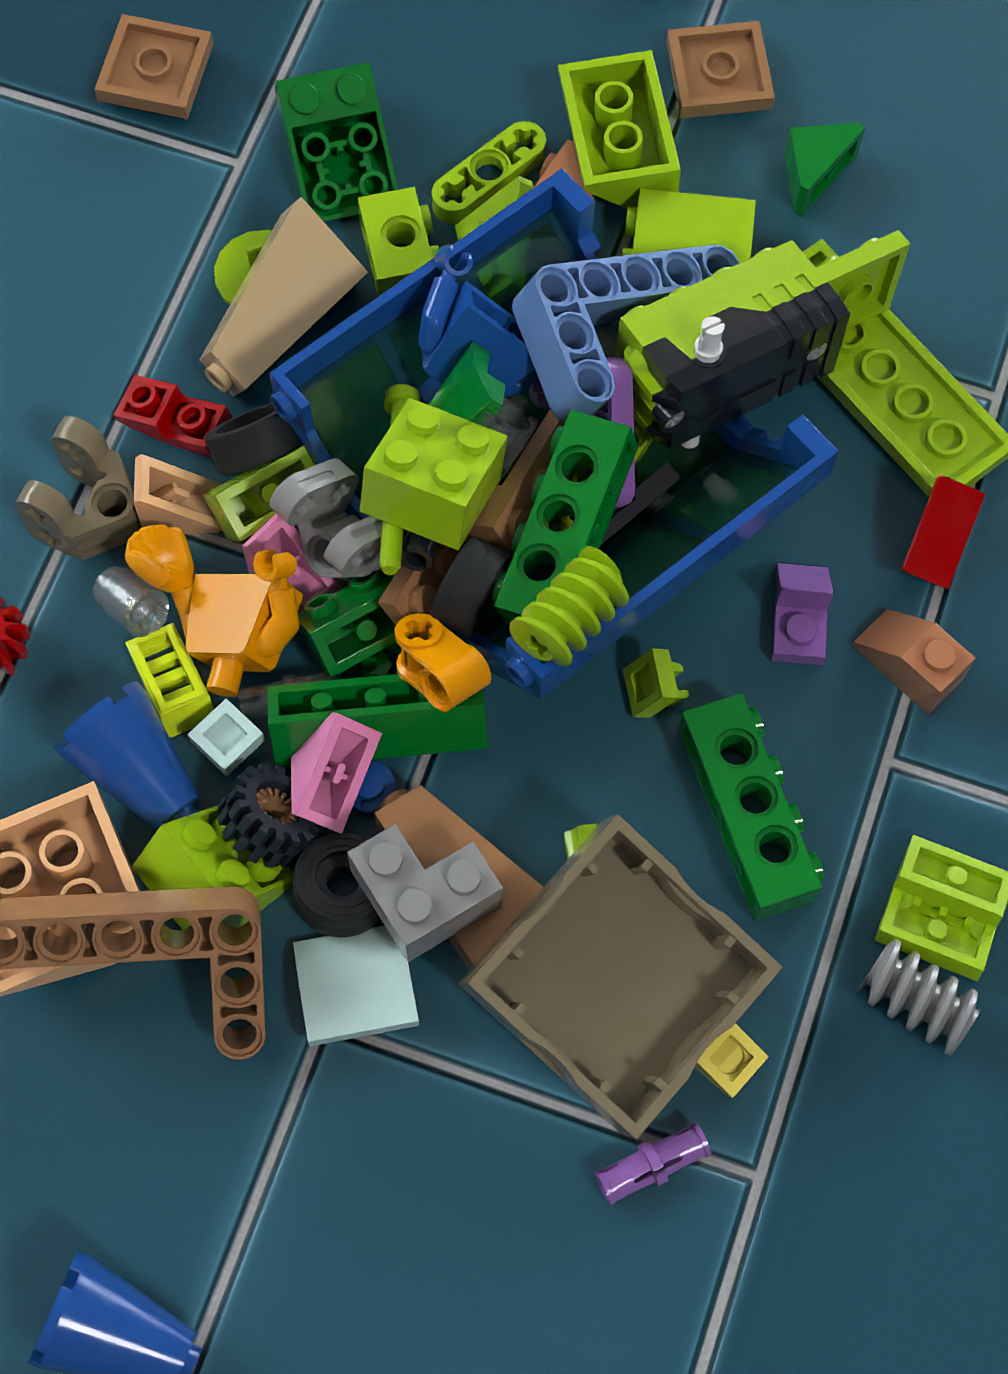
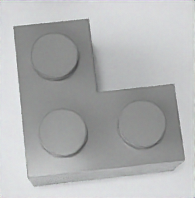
M396 824L347 852L351 872L407 962H410L503 906V887L474 842H471L424 870Z

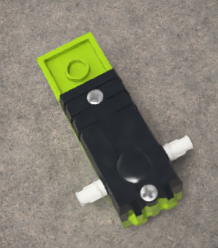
M897 230L880 239L871 238L858 249L840 257H830L824 260L818 267H815L795 242L790 240L775 248H765L753 258L733 267H723L717 270L711 277L689 287L681 286L672 291L667 297L647 306L640 305L634 307L624 316L620 317L614 357L624 358L623 361L632 372L634 418L645 433L650 434L655 441L665 447L672 449L681 445L684 448L692 449L698 446L700 435L771 402L775 395L781 397L792 392L793 387L796 385L802 387L813 382L814 377L817 375L823 377L832 373L846 329L890 309L911 243Z

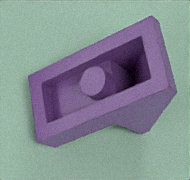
M776 564L771 661L823 665L826 658L827 610L833 597V587L828 567Z

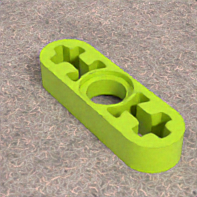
M516 122L439 178L432 188V208L435 216L442 222L458 224L516 177L524 178L540 166L546 154V135L543 129L533 122ZM520 142L524 145L516 151V143ZM532 143L533 149L530 150L525 146ZM511 157H513V164L509 160ZM484 165H495L503 173L495 180H484L476 174V171ZM449 195L455 199L462 195V202L458 204L455 200H450L446 203L445 196Z

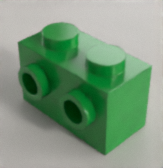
M380 569L372 571L367 576L353 577L349 586L334 594L325 593L312 598L305 604L304 610L298 612L300 633L313 659L331 678L396 643L394 630L396 625L378 604L379 599L393 579V575H386Z

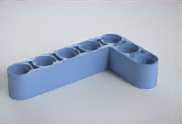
M707 245L550 264L541 267L513 299L512 308L546 399L554 415L563 423H566L570 410L593 415L614 394V377L593 325L618 322L620 317L624 316L634 307L640 305L647 306L667 297L672 291L681 286L689 287L711 277L717 270L723 267H733L740 264L737 256L730 249L722 245Z

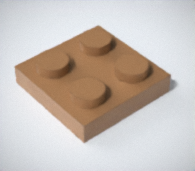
M122 14L94 89L97 101L188 119L214 44L212 32Z
M759 21L671 29L667 31L666 44L680 119L773 109L775 95Z

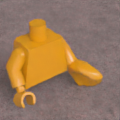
M165 524L149 525L140 528L138 532H134L128 539L125 551V560L128 566L136 575L152 587L171 593L181 619L187 653L211 667L206 686L209 692L225 697H236L243 671L270 672L276 667L282 650L300 627L298 610L303 594L295 589L294 585L287 580L288 577L295 573L297 568L296 559L292 554L288 552L276 553L273 549L257 552L253 560L256 574H195L192 554L186 536L180 527H168Z

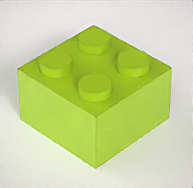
M409 398L364 466L360 512L459 551L500 481L508 436Z

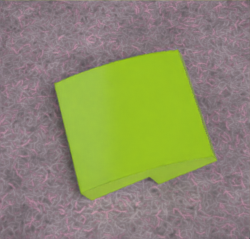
M913 835L896 876L874 941L888 945L897 939L901 941V952L910 955L916 951L920 954V959L932 964L935 963L939 967L978 981L985 969L996 928L1003 918L1007 905L1008 871Z

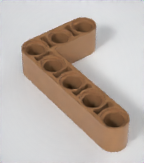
M233 886L0 899V927H7L17 935L8 940L0 939V969L210 958L213 1028L216 1047L223 1055L230 1059L243 1060L257 1054L264 1045L265 1012L261 916L258 899L249 890ZM233 914L242 915L248 919L246 924L236 928L228 927L221 921ZM178 917L189 921L191 926L177 931L166 927L164 922ZM119 920L129 923L134 929L120 934L112 932L106 925ZM54 924H66L72 927L75 933L66 937L57 936L48 927ZM241 967L248 970L250 974L244 978L233 979L226 976L224 972L230 968ZM237 1019H244L252 1023L249 1027L241 1030L233 1029L227 1024Z

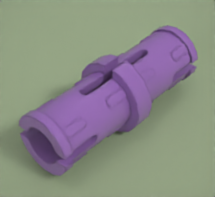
M693 1122L689 1126L653 1144L649 1140L639 1144L637 1152L601 1170L594 1171V1175L606 1201L611 1206L616 1201L652 1183H655L658 1187L668 1182V1175L704 1157H708L712 1153L701 1128L696 1122Z

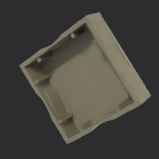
M616 814L604 819L458 984L621 1135L637 1140L689 1079L698 1059L709 1045L734 1026L783 967L729 916L700 898L687 885L677 868L620 815Z

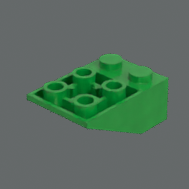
M370 62L276 81L275 94L300 196L323 222L359 215L358 197L398 190Z

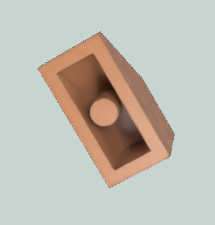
M890 609L883 612L851 645L928 715L963 681L976 659L937 623Z

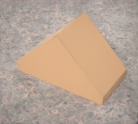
M143 454L135 457L134 506L142 528L149 525L165 524L168 527H180L184 534H206L222 531L202 496L222 485L221 483Z

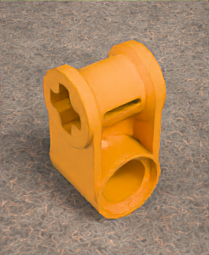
M417 613L405 616L397 622L394 629L395 640L401 647V654H399L396 661L397 674L402 680L409 683L425 696L430 704L440 712L451 710L491 683L490 668L482 654L475 647L462 641L442 625L438 619L433 618L429 614Z

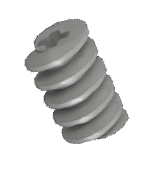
M895 939L885 946L856 993L866 985H869L871 989L868 1004L871 1006H875L886 997L889 998L887 1016L891 1019L905 1009L909 1011L906 1029L910 1032L923 1022H926L928 1028L925 1041L931 1044L944 1034L948 1037L944 1054L951 1056L966 1036L981 1008L975 1009L978 992L971 988L960 997H957L959 980L955 976H951L938 985L939 966L933 963L922 972H918L920 954L914 951L903 960L898 959L901 941Z

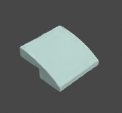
M385 925L373 927L362 934L352 937L324 936L293 942L309 1046L419 1026L408 962Z

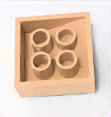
M94 781L0 820V899L141 891L106 803ZM119 920L106 925L112 932L120 934L134 929L129 923ZM54 924L48 927L57 936L66 937L75 933L72 927L66 924ZM0 927V939L8 940L17 936L7 927ZM116 963L0 969V997L108 967Z

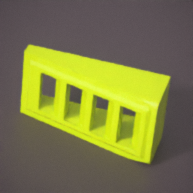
M174 623L125 642L143 685L169 737H175L194 729L214 710L209 693L190 655L187 653ZM169 647H172L174 650L151 661H145V658ZM178 665H181V667H179V668H176V669H174V670H172V671H169V672H167V673H164V674H162V675H160V676H157V677H155V678L153 677V676H155V675H157V674H159V673H162V672L167 671V670H169V669H171V668H173V667H176V666H178ZM189 683V685L162 696L165 692Z

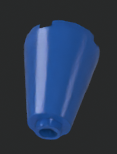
M138 681L121 687L128 695L125 698L114 703L107 696L84 713L62 734L67 743H56L54 749L66 762L92 782L94 781L101 789L157 831L162 824L197 813L192 805L199 799V796L147 691L143 689Z
M77 1250L31 1353L28 1364L40 1369L72 1374H192L202 1347L192 1344L196 1331L90 1254Z

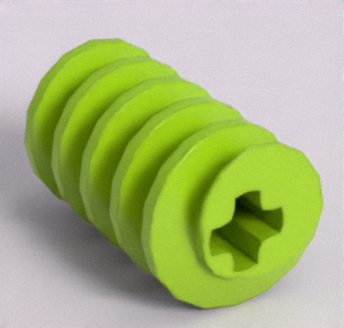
M590 546L583 548L579 552L578 558L570 561L565 566L564 572L559 573L551 580L550 587H546L537 595L536 602L528 604L523 609L521 617H517L510 622L509 630L513 640L522 650L537 660L552 661L563 667L570 665L573 661V655L570 650L577 652L584 650L587 647L585 635L590 637L597 636L601 632L599 621L606 623L611 621L615 617L614 607L622 608L629 603V594L623 585L618 567L598 548Z

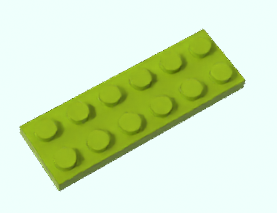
M823 239L803 251L815 267H818L824 260L830 257H839ZM890 310L846 329L834 371L823 377L817 375V378L928 497L938 474L947 476L967 486H972L1008 459V433Z

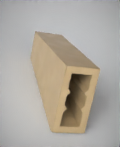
M302 197L280 215L199 359L206 367L204 372L208 380L218 390L224 393L228 391L233 397L246 390L368 273Z

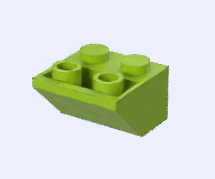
M219 805L162 824L131 867L150 891L233 886L245 888L258 899L260 911L293 886L294 874L288 866L281 867L279 861L274 868L265 867L263 857L260 858L257 864L249 861L248 858L251 852L245 848L240 854L233 849L237 842L236 839L232 838L226 841L222 835L226 826L218 825L217 817L221 813L217 810ZM233 914L225 917L221 922L228 927L236 928L246 924L248 919L242 915ZM173 918L182 930L191 926L190 922L183 918Z

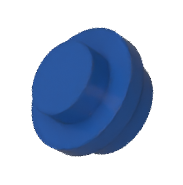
M371 761L352 807L354 810L366 814L375 813L380 810V803L387 796L395 792L394 776L385 765Z

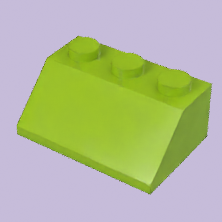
M652 50L558 65V74L584 190L628 209V206L638 207L640 188L679 192L681 168Z

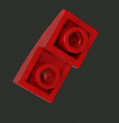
M138 375L133 376L113 415L118 422L147 436L211 458L212 456L204 437L209 431L233 417L225 405L184 396L176 384Z

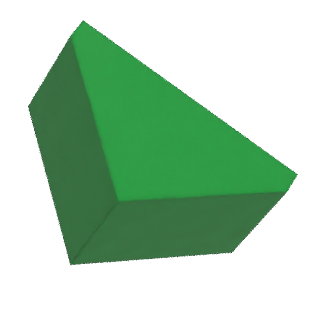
M857 122L790 128L784 156L794 213L803 217L858 156L865 131L864 126Z

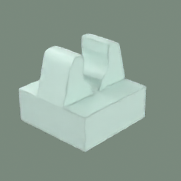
M227 699L219 704L187 734L190 742L226 776L265 741L264 734Z

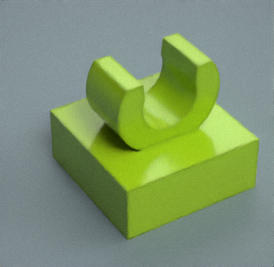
M652 648L622 669L633 717L650 718L665 707L676 706L689 697L688 690H678L675 677L684 672L681 664L671 662L669 649Z

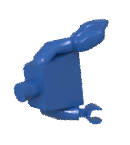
M451 244L442 246L437 251L435 257L436 266L442 274L441 277H435L423 307L418 344L422 350L423 369L430 375L418 388L421 397L427 404L430 403L472 341L490 351L487 373L505 384L504 398L526 392L530 389L538 375L515 317L466 280L459 286L456 283L457 276H463L471 270L473 266L472 256L470 253L464 252L460 257L459 265L453 269L449 264V257L454 247Z

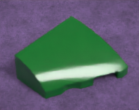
M472 341L428 405L479 425L482 424L487 412L495 416L503 406L505 384L487 373L490 351Z

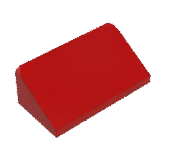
M938 474L900 572L948 590L986 493Z

